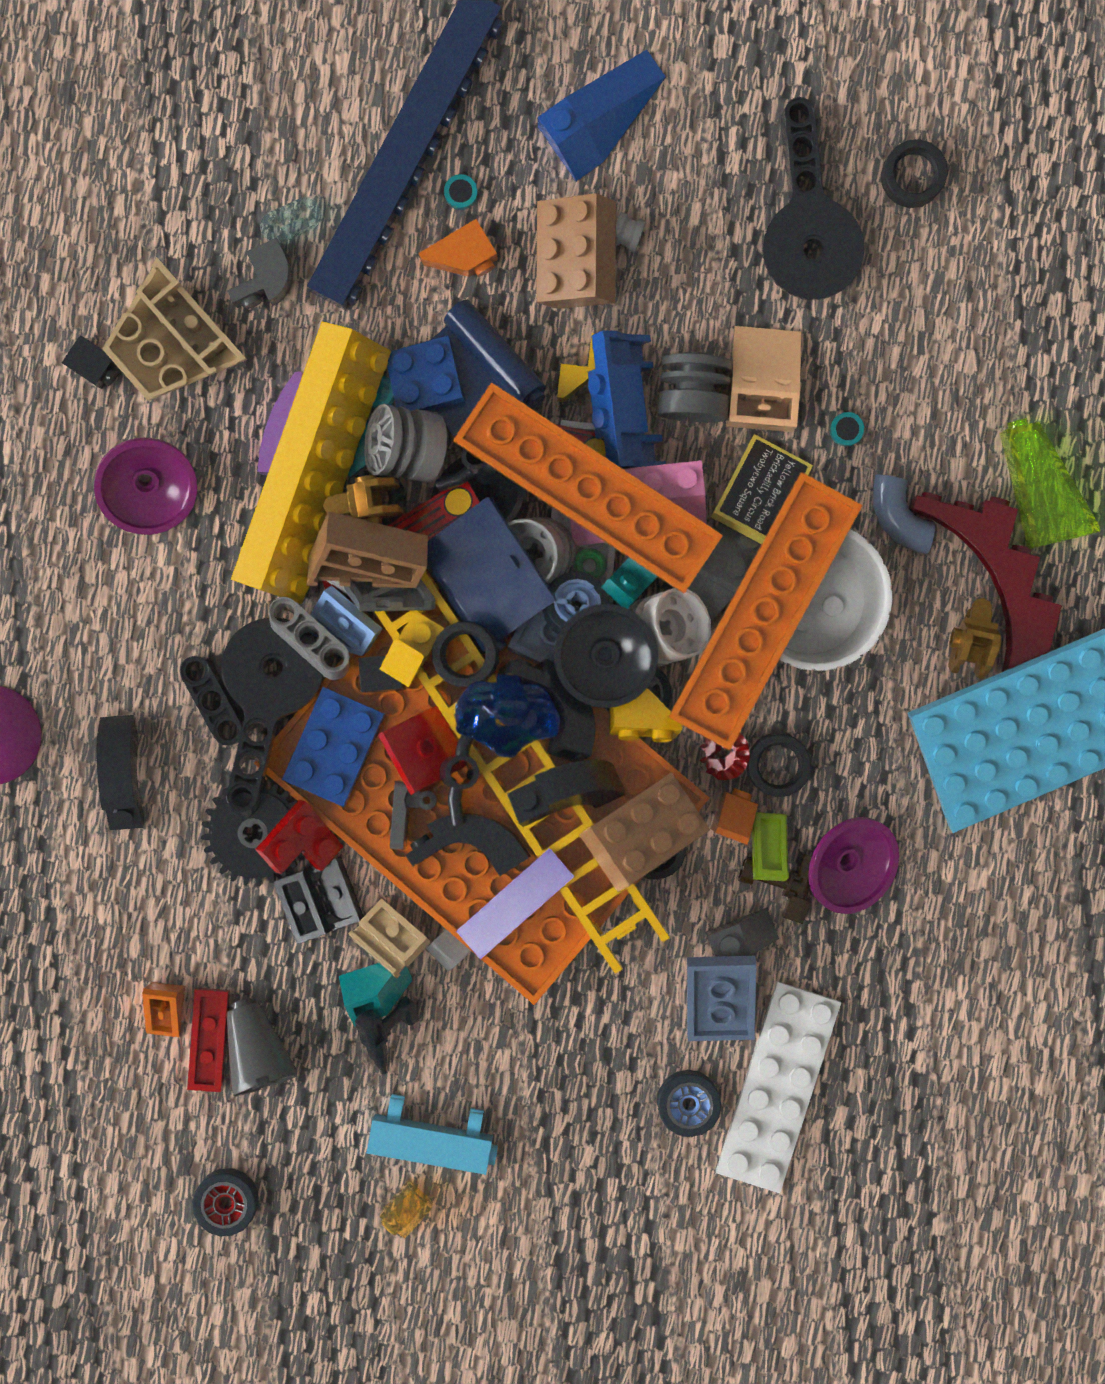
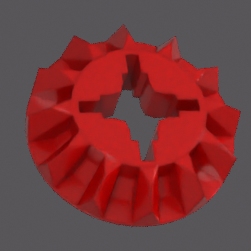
M739 733L731 748L734 751L725 756V760L714 757L717 752L721 751L719 744L705 737V744L699 746L702 751H705L706 755L699 761L706 763V773L713 775L717 780L737 778L748 766L750 749L742 733Z

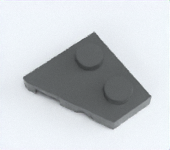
M420 579L416 588L372 587V582L351 581L350 587L344 586L345 591L359 611L435 609L436 599L422 579Z

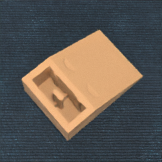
M735 326L731 360L732 372H730L731 385H729L728 394L729 412L726 427L793 432L797 428L800 398L801 332Z

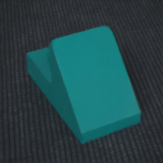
M628 558L601 588L620 606L629 608L657 576Z

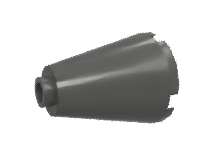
M251 998L231 1004L233 1010L227 1012L230 1084L233 1096L253 1093L262 1090L261 1088L273 1084L277 1085L297 1077L296 1067L260 1003H252Z

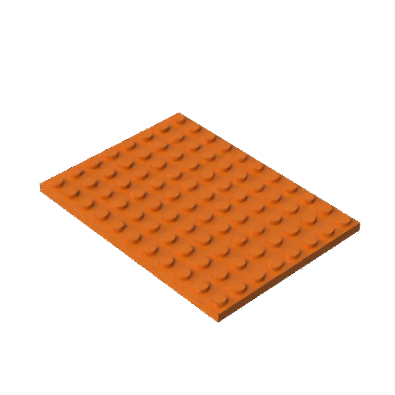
M437 604L435 609L428 610L422 614L443 628L450 625ZM410 610L386 612L394 622ZM377 617L374 622L383 629L370 650L363 656L349 652L350 667L346 676L337 680L325 678L314 698L306 706L298 710L275 737L266 774L285 791L290 792L289 794L297 801H306L329 829L472 951L456 931L538 857L480 770L477 782L472 787L463 789L461 801L464 814L482 815L502 823L520 839L531 857L499 876L488 857L480 849L466 843H453L412 867L405 856L412 851L410 844L425 834L430 839L434 836L427 824L450 816L448 805L450 787L446 786L442 780L420 790L421 793L424 791L435 793L437 804L434 808L429 810L422 809L421 807L410 808L406 849H390L395 781L403 780L378 735L436 706L417 675L409 687L406 686V690L376 693L361 692L358 658L386 656L394 641ZM405 626L399 629L400 633L403 631ZM514 631L509 634L510 636L505 640L507 645H509L515 633ZM459 636L455 637L446 649V659L449 666L469 653ZM507 646L499 653V664L494 674L497 677L499 669L511 660H524L531 663L532 667L537 664L507 650ZM432 651L423 664L430 678L438 674L432 661ZM484 653L482 656L486 660V653ZM341 659L335 667H339L340 665H342L344 660ZM474 660L457 673L470 675L476 673L480 668ZM443 681L436 687L448 705L452 706L485 683L474 687H456ZM502 684L545 750L548 751L552 725L547 709L538 706L542 702L540 700L535 702V696ZM322 687L386 714L345 807L282 780ZM492 689L456 713L455 716L465 729L470 719L483 726L506 711L507 708L495 690ZM592 706L595 718V740L592 756L585 760L597 759L611 762L626 795L596 809L591 805H583L595 824L671 772L697 811H700L710 799L709 796L640 738L634 741H623L618 739V735H609V712L605 708ZM512 717L474 742V744L488 764L526 737ZM447 722V724H448V726L450 727V729H451V731H452L454 737L456 738V740H457V742H458L459 738L457 737V735L455 734V732L453 731V729L451 728V726H450L449 723ZM530 746L495 769L493 773L505 791L508 792L544 768L545 765L533 747ZM549 754L556 766L572 763ZM255 761L254 764L260 767V764ZM467 767L451 774V777H454L457 783L463 782L467 777ZM428 796L424 798V802L426 804H429L431 802V799ZM568 807L549 815L533 826L531 830L543 848L546 849L581 826L583 822L573 807ZM578 837L555 853L571 873L594 858L581 837ZM599 865L570 884L569 887L583 907L612 888L613 885ZM642 878L634 882L635 885H637ZM627 888L588 914L594 924L597 923L601 927L629 894ZM559 890L481 960L535 1005L591 937Z

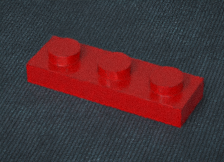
M196 988L194 990L187 1090L221 1092L223 1090L230 990Z

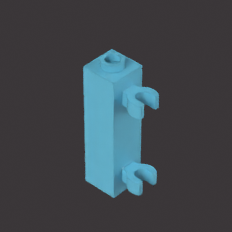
M392 1094L387 1116L375 1114L373 1117L367 1154L484 1175L487 1173L488 1165H495L498 1145L492 1144L493 1135L480 1133L484 1110L470 1109L467 1130L401 1119L405 1096Z

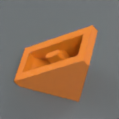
M152 982L143 989L142 998L146 1034L171 1037L180 1036L185 986Z

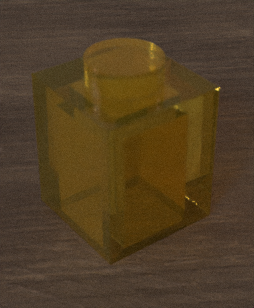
M408 1179L382 1208L379 1216L383 1219L381 1223L392 1235L396 1236L399 1234L405 1239L432 1209L433 1201Z

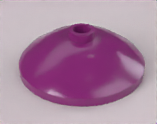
M135 438L116 445L102 458L95 473L94 493L100 510L111 523L130 533L151 535L174 528L188 516L197 497V479L189 459L174 445L155 438ZM147 474L151 476V480L145 483L139 477Z
M0 686V784H4L20 777L34 763L40 750L42 731L38 715L30 702L18 692Z
M868 817L851 818L829 830L816 846L809 865V884L817 901L830 911L840 914L856 913L876 903L887 892L897 873L899 848L894 834L881 822Z

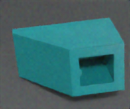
M380 963L356 969L339 976L344 1007L354 1026H356L355 1019L369 1009H372L380 1017L387 1016L413 980L408 967L405 966L398 978L394 977Z

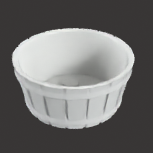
M851 529L849 530L781 655L780 661L805 670L815 669V671L836 669L837 666L843 667L859 659L860 655L867 653L879 640L878 637L882 635L890 617L888 614L891 612L892 589L890 590L892 585L886 565L883 564L880 554L860 534Z

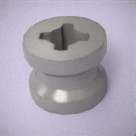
M621 212L616 223V246L619 244L627 246L629 251L635 253L646 221L643 219L632 220L628 214Z

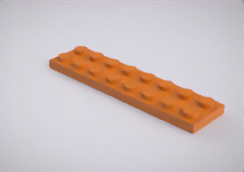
M492 382L453 440L456 444L683 594L723 536Z
M802 472L799 474L670 712L669 718L731 750L861 510L862 504Z

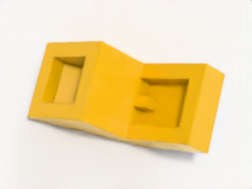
M592 336L588 367L561 364L557 402H565L588 383V372L595 369Z

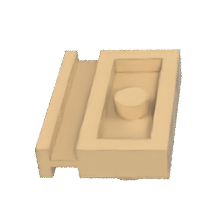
M382 898L358 922L360 925L354 931L351 930L348 933L358 945L396 978L400 976L399 973L405 966L408 967L431 943L424 934Z

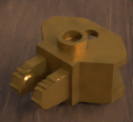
M375 475L355 478V484L346 485V493L327 496V499H324L323 508L327 513L330 511L382 524V519L404 514L403 507H399V505L382 506L380 492L400 487L399 480L394 477L375 478Z
M985 598L976 599L959 627L953 628L949 641V647H952L948 663L951 673L958 674L960 665L965 664V662L975 663L974 673L979 679H984L992 669L1000 651L1001 635L998 631V624L991 622V610L993 609L991 601Z

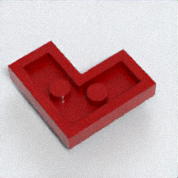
M298 800L255 850L274 872L282 874L300 853L305 856L315 869L323 871L344 846L306 801Z

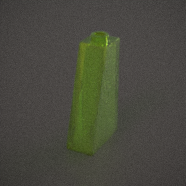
M1025 418L1007 423L1008 429L1002 431L1000 437L1027 548L1033 549L1101 532L1097 520L1040 422L1028 424V420Z

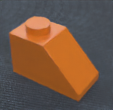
M477 219L418 253L424 266L467 277L475 273L478 277L487 274L495 268L493 262L498 260L495 249Z
M736 788L733 789L732 794L724 791L710 829L717 834L748 845L758 804L751 801L753 795Z

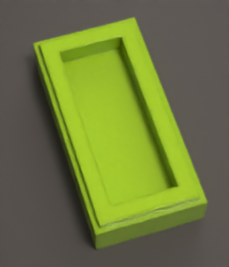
M756 812L752 828L754 880L787 881L789 878L787 814Z

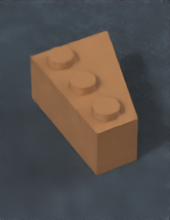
M328 511L309 554L307 585L318 586L319 580L339 581V586L350 587L351 581L372 582V587L416 588L427 568L428 536Z

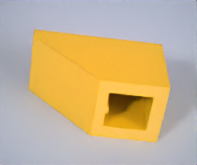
M646 689L640 696L627 704L609 708V735H618V739L623 741L638 740L639 737H652L654 742H671L672 738H676L682 731V724L668 717L671 711L650 689Z

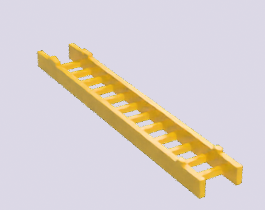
M425 570L421 579L436 599V604L450 625L460 622ZM410 610L394 622L386 611L374 612L392 639L395 640L401 634L399 629L407 625L415 610ZM416 610V611L419 612V613H421V614H423V613H425V612L428 611V610ZM468 634L459 635L469 653L450 665L454 672H458L475 660L479 668H481L485 662L484 657ZM421 667L417 677L458 738L461 737L464 728L455 714L492 689L495 690L507 708L506 711L481 727L470 747L469 755L477 763L486 781L538 858L549 848L556 853L580 837L579 834L595 824L583 805L572 806L583 824L544 849L531 828L546 817L522 827L518 823L507 793L535 781L534 775L557 766L501 683L496 682L497 677L493 674L488 679V682L452 706H449L436 687L444 681L439 674L430 678L424 667ZM513 717L526 738L487 764L474 742ZM532 746L545 767L506 792L493 771ZM593 858L572 872L575 877L564 885L560 892L616 974L623 967L608 946V942L614 938L621 939L636 929L637 926L635 924L644 918H647L662 942L669 939L670 936L635 883L628 886L627 890L640 911L605 934L597 923H593L588 914L623 891L617 892L613 886L582 907L569 885L599 866L596 859Z

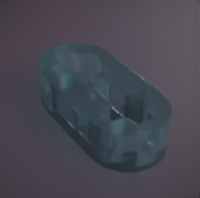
M307 197L299 198L267 213L260 223L261 233L267 241L277 237L280 243H284L317 227L322 218L321 209L315 200ZM303 206H307L309 210L315 209V212L311 214L312 220L306 222L304 218L292 220V218L301 214L300 208ZM276 219L279 224L289 220V224L281 227L282 234L276 236L274 232L267 233V230L271 228L270 222Z

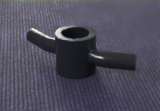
M464 449L461 459L465 467L456 473L436 479L435 482L438 491L442 492L463 485L473 477L480 484L490 485L497 482L503 474Z
M470 719L458 740L455 755L447 757L439 769L442 782L450 787L448 805L452 826L465 824L461 801L463 789L472 787L479 777V767L469 757V752L482 725ZM462 761L468 769L467 777L463 782L457 783L456 779L451 777V768Z

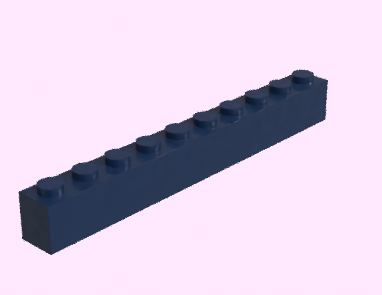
M490 0L458 1L307 285L311 293L345 311L349 304L354 306L359 300L363 290L359 285L364 275L371 276L378 263V258L375 255L380 245L386 247L394 233V228L390 226L396 215L402 217L409 205L410 199L406 197L412 185L416 188L420 185L426 169L422 168L428 156L433 158L436 155L441 144V139L438 136L443 127L449 128L452 125L457 114L454 106L459 97L465 99L473 84V80L470 79L475 67L478 69L482 68L489 53V50L485 49L491 38L496 40L502 31L505 21L501 19V6Z

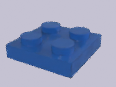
M449 336L391 351L387 369L396 407H405L410 412L416 409L432 411L465 402Z

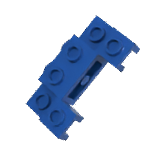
M603 330L591 335L595 369L588 372V389L591 395L593 412L592 423L596 439H604L606 458L622 469L666 464V461L655 460L654 444L663 441L662 434L641 435L648 432L641 373L654 368L653 362L643 361L642 345L651 342L650 335L625 334L612 330Z

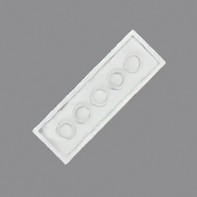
M776 981L718 1161L717 1174L776 1193L781 1192L841 1001Z

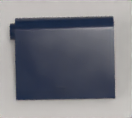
M468 299L455 304L444 318L446 327L431 339L449 336L453 347L465 402L432 410V412H437L443 417L446 428L454 437L491 382L531 409L536 408L543 402L546 385Z
M490 496L428 540L426 570L460 622H472L487 628L496 638L500 651L508 646L505 640L510 636L511 632L557 601L556 596ZM468 634L481 654L486 653L483 643L477 637Z

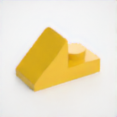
M415 610L400 636L393 641L380 670L409 687L431 653L438 634L445 628Z

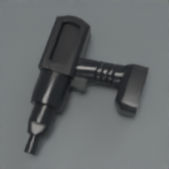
M407 996L398 1001L396 1008L384 1019L372 1009L364 1011L355 1019L361 1043L366 1047L370 1059L374 1061V1064L381 1070L382 1074L387 1073L388 1050L386 1043L388 1042L387 1037L391 1035L390 1030L401 1020L411 1026L419 1021L416 1006Z

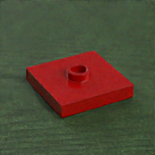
M437 705L378 735L410 795L441 780L440 766L447 757L455 755L458 743ZM462 761L457 765H453L451 774L465 768L466 765Z

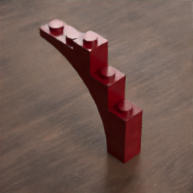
M922 492L921 496L913 497L909 507L912 513L931 519L954 533L975 553L989 573L999 595L1005 620L1006 651L1002 672L1050 652L1062 605L1052 603L1054 597L1034 592L1033 597H1030L1040 557L1031 555L1032 549L1024 546L1012 545L1011 549L1008 548L1018 509L1009 507L1010 501L997 497H990V501L980 502L977 512L973 511L974 505L961 501H954V505L941 502V496L933 493Z

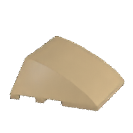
M157 257L144 283L140 284L137 289V295L126 313H123L102 348L148 401L247 360Z

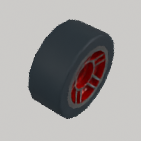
M233 1168L218 1169L208 1174L197 1187L192 1201L193 1214L198 1224L208 1233L220 1237L233 1236L243 1231L253 1220L259 1205L258 1190L253 1180L244 1172ZM226 1196L231 1199L232 1205L226 1206L224 1209L221 1207V1198Z

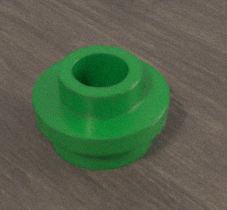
M586 548L577 553L573 570L591 574L599 580L606 571V559L600 551ZM585 560H594L596 562V569L591 572L586 571L583 567Z

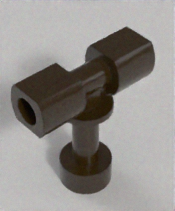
M803 853L797 871H790L787 881L757 880L783 889L782 896L788 899L782 917L801 924L804 923L810 901L806 899L810 890L809 865L812 857ZM746 856L742 864L744 869L740 870L738 881L752 885L754 882L752 857Z

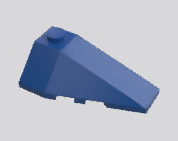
M647 49L565 97L537 117L538 129L576 182L606 160L615 145L623 137L637 115L666 78Z

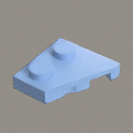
M332 585L323 591L310 614L347 648L348 652L363 656L370 650L383 629L364 612L359 611L351 601Z

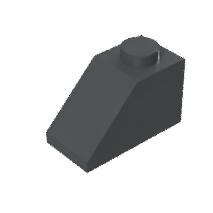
M767 907L705 932L715 957L751 956L779 939Z

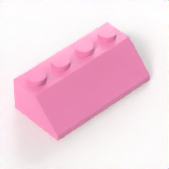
M702 460L623 469L707 524ZM570 519L571 534L576 546L606 543Z

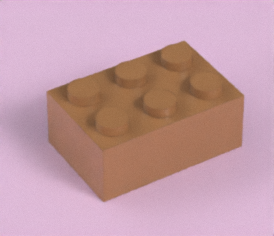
M597 193L537 201L536 303L554 309L614 304L616 202Z
M671 772L579 835L616 891L619 892L710 831V828Z

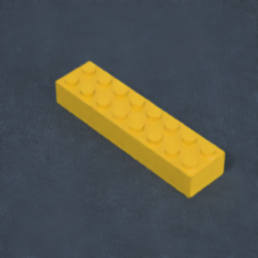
M321 322L231 580L279 597L291 598L299 604L303 603L309 589V585H307L309 554L327 516V512L323 508L324 499H327V496L330 497L331 495L343 493L346 478L354 462L358 444L365 430L373 402L376 399L382 376L387 368L391 350L353 329Z

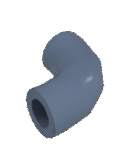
M875 475L873 508L881 528L897 544L918 553L928 554L934 538L935 522L917 517L909 509L906 502L908 481L889 475Z

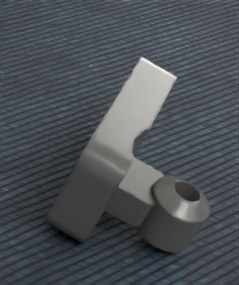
M395 781L390 849H406L410 808L421 807L425 810L434 808L437 804L435 793L432 791H424L422 793L418 791L410 795L403 781ZM426 796L430 797L431 802L429 804H426L424 802V798Z

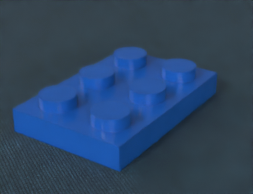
M322 687L282 780L345 807L386 714Z

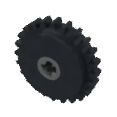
M266 779L259 806L252 816L247 818L235 816L230 811L226 800L228 788H224L222 790L225 796L224 799L220 797L212 799L217 806L216 809L207 808L205 811L211 816V820L203 821L201 824L205 828H209V833L202 835L201 839L209 840L210 846H207L204 852L214 853L215 857L211 859V865L220 862L222 864L219 871L221 875L229 870L232 872L230 881L234 882L239 876H242L243 885L246 886L252 878H255L257 886L263 884L264 877L266 876L270 883L276 881V872L273 871L255 849L297 802V800L293 802L288 800L290 792L279 793L280 785L277 783L271 789L267 788L268 782ZM246 792L239 793L235 796L233 803L238 807H246L251 803L252 796ZM258 824L262 828L259 832L263 831V836L252 840L249 837L252 833L247 832L248 827L251 828ZM294 860L289 866L295 868L298 863ZM287 869L280 874L282 877L288 874Z

